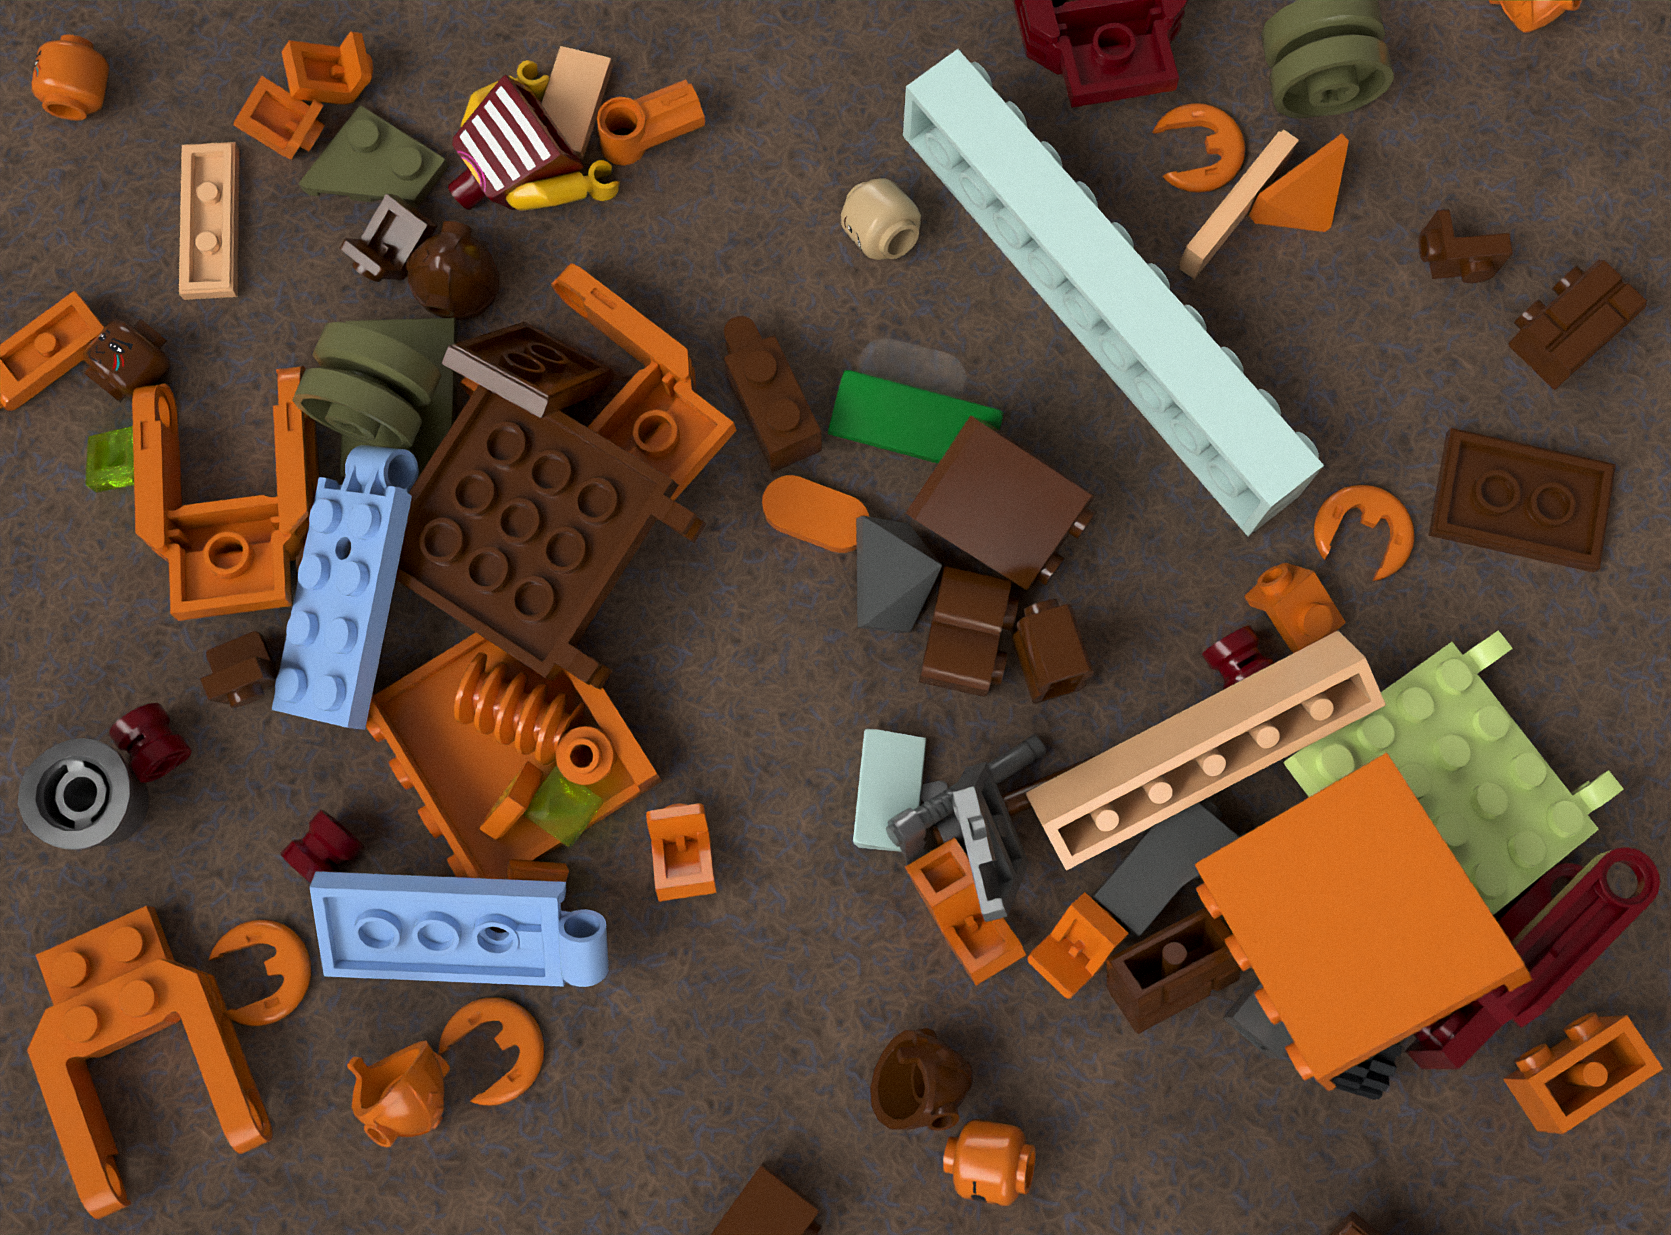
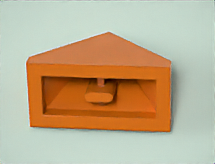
M1341 133L1259 193L1248 216L1255 224L1321 232L1329 230L1332 226L1349 140Z

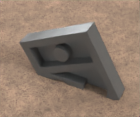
M986 761L965 768L953 791L952 805L955 816L961 825L981 913L985 922L1008 916L1029 861Z

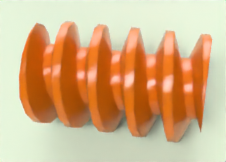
M479 652L465 670L460 681L454 704L455 719L457 722L466 725L474 722V727L481 734L488 735L495 731L497 742L508 745L515 741V748L518 753L529 755L535 751L538 763L542 765L551 764L556 760V749L561 738L571 729L580 727L585 711L584 702L580 703L569 714L565 712L568 699L567 694L559 693L549 704L545 702L548 689L547 684L540 682L529 694L525 692L528 680L527 674L520 672L508 684L505 682L508 665L499 662L488 674L485 672L488 655Z

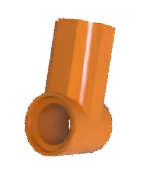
M685 79L635 100L620 96L611 98L603 103L597 115L601 152L613 164L625 166L641 159L646 149L705 126V116L692 84H689ZM626 128L633 131L630 134L623 136L615 135L612 133L616 129Z

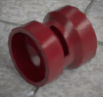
M1250 625L1227 635L1202 653L1210 669L1219 671L1223 677V689L1274 664L1271 658L1263 657L1258 649L1259 638Z
M149 703L130 711L121 717L109 731V736L117 748L128 752L132 758L130 768L142 783L162 778L185 762L191 755V749L184 738L179 734H173L169 728L170 717L159 703Z
M320 809L309 821V831L305 834L304 838L293 839L281 851L280 855L292 868L311 883L315 872H336V868L344 861L354 860L365 846L338 820L323 809Z

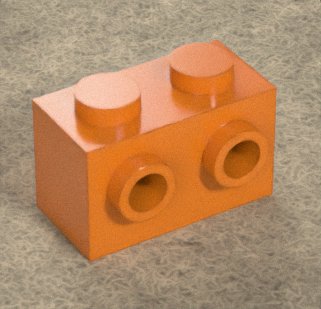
M1591 1012L1568 1024L1563 1029L1568 1037L1555 1046L1549 1048L1546 1043H1543L1516 1058L1514 1062L1519 1069L1503 1078V1080L1538 1132L1564 1134L1663 1070V1067L1628 1015L1598 1017L1596 1012Z

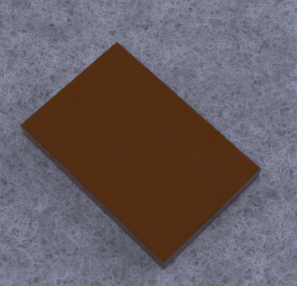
M525 321L449 345L441 363L540 418L607 390L615 374L612 368Z
M1450 428L1446 433L1428 536L1594 573L1600 569L1616 464Z

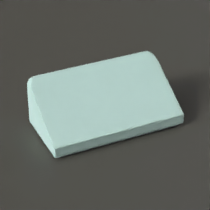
M865 729L853 843L858 848L902 852L900 847L894 845L890 840L886 827L888 826V820L910 807L914 810L920 806L926 738L878 729Z

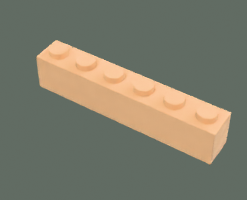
M1337 630L1026 792V795L1067 871L1386 706L1366 657Z

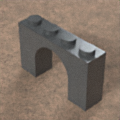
M1206 798L1150 827L1093 893L1091 898L1100 907L1105 908L1112 914L1114 919L1129 933L1127 936L1131 940L1135 939L1145 931L1183 885L1192 879L1201 877L1194 865L1195 863L1247 833L1240 831L1236 835L1220 821V818L1223 816L1222 812ZM1256 977L1222 1019L1267 1058H1281L1286 1052L1285 1046L1294 1041L1283 1021L1273 1025L1263 1011L1254 993L1263 987L1258 977Z

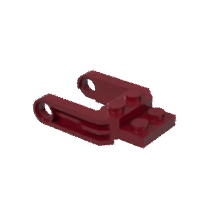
M1013 0L1026 57L1057 75L1063 74L1071 108L1175 91L1177 89L1179 75L1170 44L1181 30V21L1185 14L1184 8L1188 0H1077L1066 2L1060 7H1053L1052 0Z
M1621 847L1598 854L1585 867L1574 863H1562L1553 866L1522 891L1495 918L1524 962L1532 980L1511 992L1503 984L1415 1032L1413 1035L1417 1039L1405 1052L1421 1069L1459 1070L1509 1020L1512 1019L1522 1028L1544 1013L1656 898L1660 887V876L1651 858L1640 850ZM1616 862L1626 864L1636 875L1637 888L1629 898L1617 896L1608 886L1607 873L1609 868ZM1558 877L1570 879L1571 881L1552 899L1551 886Z

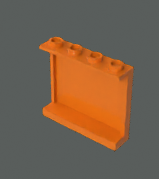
M476 632L377 694H372L366 728L378 743L384 739L388 742L396 756L388 761L405 790H409L412 787H415L425 804L417 810L419 816L435 839L444 835L454 852L453 855L447 858V861L456 877L505 879L508 859L537 861L662 782L603 687L599 690L591 684L588 685L564 668H561L554 681L549 680ZM479 652L488 655L485 672L488 674L499 662L507 664L508 670L505 682L508 684L520 672L527 674L528 680L525 692L529 694L540 682L547 684L548 689L545 702L549 704L559 693L567 694L568 699L565 712L569 714L580 703L584 702L585 711L580 727L591 726L603 731L612 741L614 750L617 753L616 763L609 774L594 784L580 785L573 783L562 775L556 760L549 765H542L537 762L535 751L529 755H522L517 752L515 741L504 745L497 742L495 731L485 735L477 732L474 722L468 725L457 722L454 717L456 693L463 674L473 658ZM587 746L584 750V759L588 764H591L593 752ZM529 761L544 772L542 775L544 778L527 810L502 838L498 837L495 840L479 828L508 784L522 766Z
M1387 752L1194 864L1204 881L1203 884L1196 887L1198 895L1214 919L1223 915L1233 933L1225 938L1231 954L1243 971L1252 967L1263 986L1254 992L1259 1004L1273 1025L1283 1021L1294 1041L1285 1046L1292 1063L1305 1081L1314 1077L1328 1091L1337 1087L1332 1078L1495 988L1505 984L1508 991L1511 992L1532 980L1524 962Z

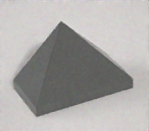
M860 516L856 518L858 628L909 633L917 620L942 564L909 523Z

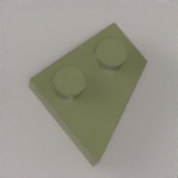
M359 105L298 184L303 192L311 196L327 193L349 196L351 200L374 202L376 200H383L386 194L398 195L412 207L418 208L449 166L445 158Z

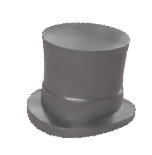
M86 738L70 739L44 751L26 770L19 786L18 807L21 816L31 832L45 843L69 850L110 846L124 841L132 836L141 826L146 817L149 801L146 784L138 780L122 755L110 745Z

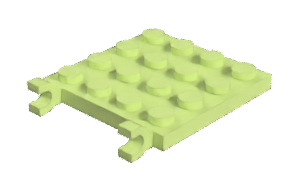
M1499 630L1463 655L1453 642L1449 643L1383 690L1381 694L1386 706L1302 748L1283 762L1308 797H1311L1387 752L1492 915L1497 913L1598 831L1599 828L1588 814L1624 790L1608 770L1591 783L1587 781L1570 793L1490 691L1478 673L1513 649Z

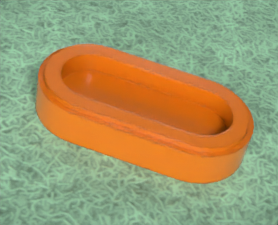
M795 475L781 476L773 480L765 489L762 498L764 516L774 529L837 553H847L857 549L856 518L860 516L869 517L866 507L857 498Z

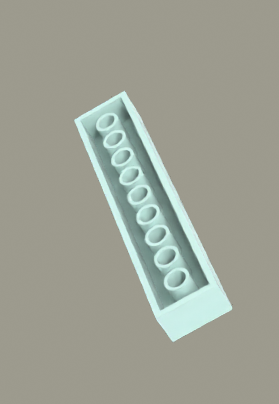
M957 49L908 84L905 94L903 137L1244 533L1250 536L1296 500L1324 466L1318 459L1319 453L1314 443L1305 434L1293 431L1281 417V410L1276 400L1263 389L1257 390L1243 374L1242 363L1235 353L1227 347H1220L1207 333L1205 321L1199 312L1190 305L1184 306L1170 291L1169 281L1162 270L1153 263L1147 264L1134 250L1133 241L1126 229L1117 222L1111 223L1098 209L1097 200L1089 187L1081 181L1075 182L1062 168V161L1057 151L1046 141L1040 143L1027 128V122L1021 110L1011 101L1005 103L992 88L991 79L985 69L977 62L970 63L961 51Z

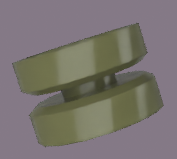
M1297 0L1280 9L1265 23L1261 39L1266 62L1269 68L1272 69L1269 82L1273 103L1277 112L1290 118L1343 114L1374 101L1389 89L1394 80V74L1387 44L1382 41L1385 36V29L1378 0Z
M343 322L326 323L312 354L321 367L305 370L292 401L313 420L356 441L371 446L409 451L422 424V419L414 407L428 406L442 376L437 366L406 344L380 332L355 324Z

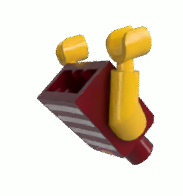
M526 60L518 66V78L515 79L512 76L504 75L500 80L473 92L470 96L461 122V128L455 134L452 141L453 148L467 169L448 185V189L455 200L467 210H471L485 196L492 202L511 210L524 211L582 200L586 198L587 192L598 201H606L615 197L619 190L618 181H612L609 184H601L596 181L599 177L611 174L612 166L605 160L594 162L586 176L579 172L584 167L583 163L540 103L543 100L549 76L543 75L537 80H532L538 75L537 64L533 61Z

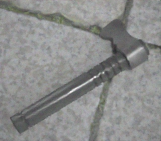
M1032 735L989 762L988 765L996 784H999L1034 762V760L1045 755L1046 750L1042 741L1036 735ZM957 783L913 810L909 807L888 820L886 832L893 844L900 847L906 861V866L930 852V850L923 849L926 844L923 840L926 837V829L954 812L952 794Z

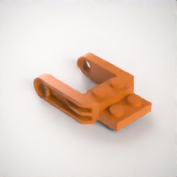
M570 263L551 283L556 294L564 303L646 366V368L639 370L587 428L673 479L679 485L670 498L675 501L737 431L735 424L697 394L696 372L686 347L581 267ZM466 377L459 383L470 397L479 385Z
M304 366L276 369L279 405L273 406L277 497L257 495L182 506L178 416L173 392L167 384L143 386L134 389L132 414L135 533L156 554L169 563L170 614L178 621L292 606L290 561L296 560V556L306 543L310 523L309 515L314 503L319 479L315 420L302 412L292 401L306 370Z
M146 905L36 954L53 1006L45 1009L27 1051L79 1198L93 1218L102 1219L130 1206L131 1201L127 1200V1193L113 1157L119 1153L86 1064V1059L103 1057L172 1026L181 1019L220 1125L232 1148L237 1153L243 1154L272 1140V1126L232 1021L222 1013L227 1011V1007L215 976L174 960L155 907Z

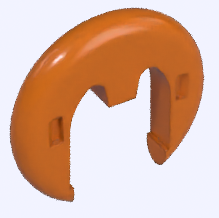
M1202 103L1185 104L1170 110L1158 121L1152 132L1153 134L1165 132V130L1194 126L1209 128L1216 134L1207 136L1204 143L1207 154H1219L1221 159L1211 166L1178 173L1177 171L1169 172L1163 175V178L1176 188L1197 193L1213 191L1229 183L1241 169L1245 158L1243 133L1235 120L1223 110Z
M1371 485L1349 486L1338 490L1328 497L1320 507L1314 524L1316 547L1324 561L1331 549L1330 543L1344 514L1350 509L1359 508L1362 511L1361 524L1374 528L1380 519H1385L1390 528V539L1380 567L1376 570L1372 581L1391 576L1406 563L1414 545V526L1408 510L1398 498L1384 489Z
M252 920L232 928L220 938L209 956L208 961L223 957L224 954L259 944H269L276 948V955L264 963L268 976L282 975L284 977L282 986L270 997L239 1009L233 1008L222 1012L223 1015L236 1023L247 1026H263L277 1022L289 1015L300 1004L308 990L311 979V960L308 950L296 932L276 921Z
M500 997L481 998L460 1008L446 1024L439 1042L438 1054L441 1056L451 1049L450 1046L480 1025L490 1021H500L503 1029L494 1039L502 1051L515 1045L519 1047L520 1053L514 1067L484 1093H479L470 1100V1102L479 1105H500L522 1095L537 1078L544 1058L543 1036L535 1018L520 1004Z

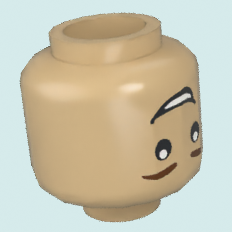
M886 178L872 179L856 185L848 193L841 211V225L846 234L867 257L875 260L897 259L910 251L919 237L921 214L916 204L895 182Z

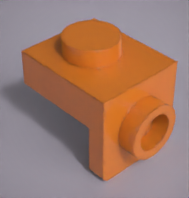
M350 31L340 47L289 40L281 52L291 99L313 101L315 99L318 102L347 105L354 103L372 79L373 61L371 56L366 53L363 35L359 32Z
M261 76L233 125L280 155L292 159L299 147L309 152L325 126V124L316 119L324 105L315 99L310 106L301 100L291 99L289 92Z
M1282 563L1266 570L1258 578L1257 585L1244 596L1251 607L1267 613L1293 653L1336 632L1346 623L1316 573L1289 563Z
M678 803L666 806L663 809L648 811L646 813V820L651 838L655 890L658 901L717 893L711 837L704 805L701 803L690 805Z
M1084 892L1069 906L1050 935L1031 951L1027 961L1065 998L1070 999L1105 966L1107 958L1114 954L1129 933L1114 919L1108 910L1100 907Z

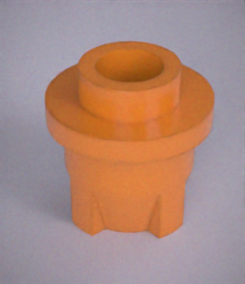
M591 726L571 729L561 738L556 749V762L560 772L569 781L580 785L594 784L604 779L617 760V753L610 738L600 729ZM587 746L593 752L591 764H588L584 759V750Z

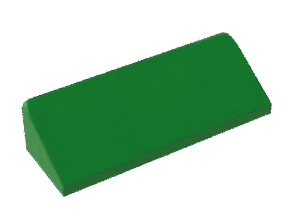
M844 370L828 428V435L938 464L970 416L985 420L1000 430L1004 412L999 409L863 373Z

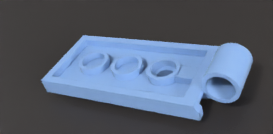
M360 445L355 447L346 459V476L342 485H339L336 480L319 477L314 503L309 515L310 523L302 562L298 569V582L291 616L287 623V636L280 670L275 682L272 710L342 727L365 730L412 495L408 494V492L418 479L419 473L417 460L410 451Z
M315 872L309 887L325 977L562 987L567 982L578 987H588L601 982L609 971L606 920L600 913L593 910L561 911L560 903L565 899L566 882ZM489 927H499L507 932H494Z

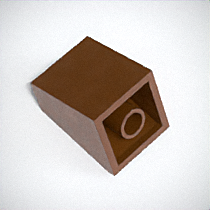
M970 416L906 511V514L1019 586L1029 590L1033 588L1037 581L1045 586L1049 583L1065 559L1057 553L1069 534L1079 539L1097 511L1089 506L1095 498V494L987 421Z

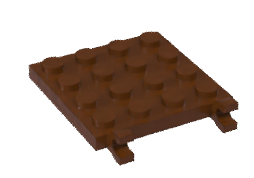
M478 385L408 493L412 495L396 580L543 677L554 681L561 668H564L584 683L591 684L601 690L613 670L575 646L656 520L664 523L693 543L701 534L706 523L699 519L695 513L670 499L679 486L673 479L559 410L540 418L487 388Z

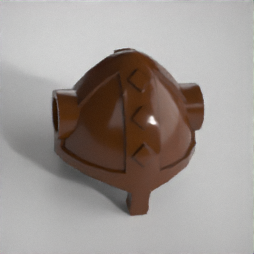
M444 221L441 233L427 238L412 253L411 257H408L406 269H408V284L415 300L428 312L441 318L466 320L480 316L494 302L499 290V271L490 252L478 240L471 237L472 228L455 221Z
M927 1028L904 1030L891 1040L883 1050L875 1066L870 1087L871 1107L878 1121L889 1129L913 1130L918 1127L927 1126L930 1130H947L959 1122L960 1116L957 1108L963 1103L973 1083L972 1067L969 1061L966 1062L960 1053L938 1040L934 1030Z

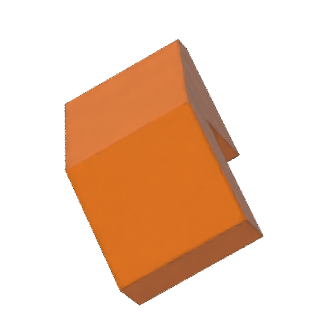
M955 837L905 866L909 877L937 926L975 986L1026 956L1021 942L1004 918L985 922L981 913L969 858Z

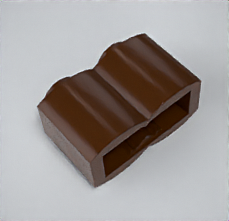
M944 567L919 683L985 697L988 693L990 684L1001 685L1007 652L998 651L1000 634L1002 629L1012 631L1019 598L1009 596L1012 581Z
M1050 599L1025 608V617L1017 623L1018 631L1012 635V641L1032 702L1037 704L1083 689L1087 685L1086 680L1094 674V670L1072 605L1064 604L1059 606L1057 599Z

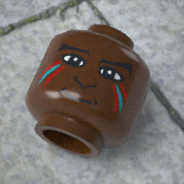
M114 319L107 324L85 349L83 357L89 368L84 374L119 402L126 396L132 399L135 388L156 385L169 370V357L161 350V347L167 340L142 319L134 326H131L124 320Z

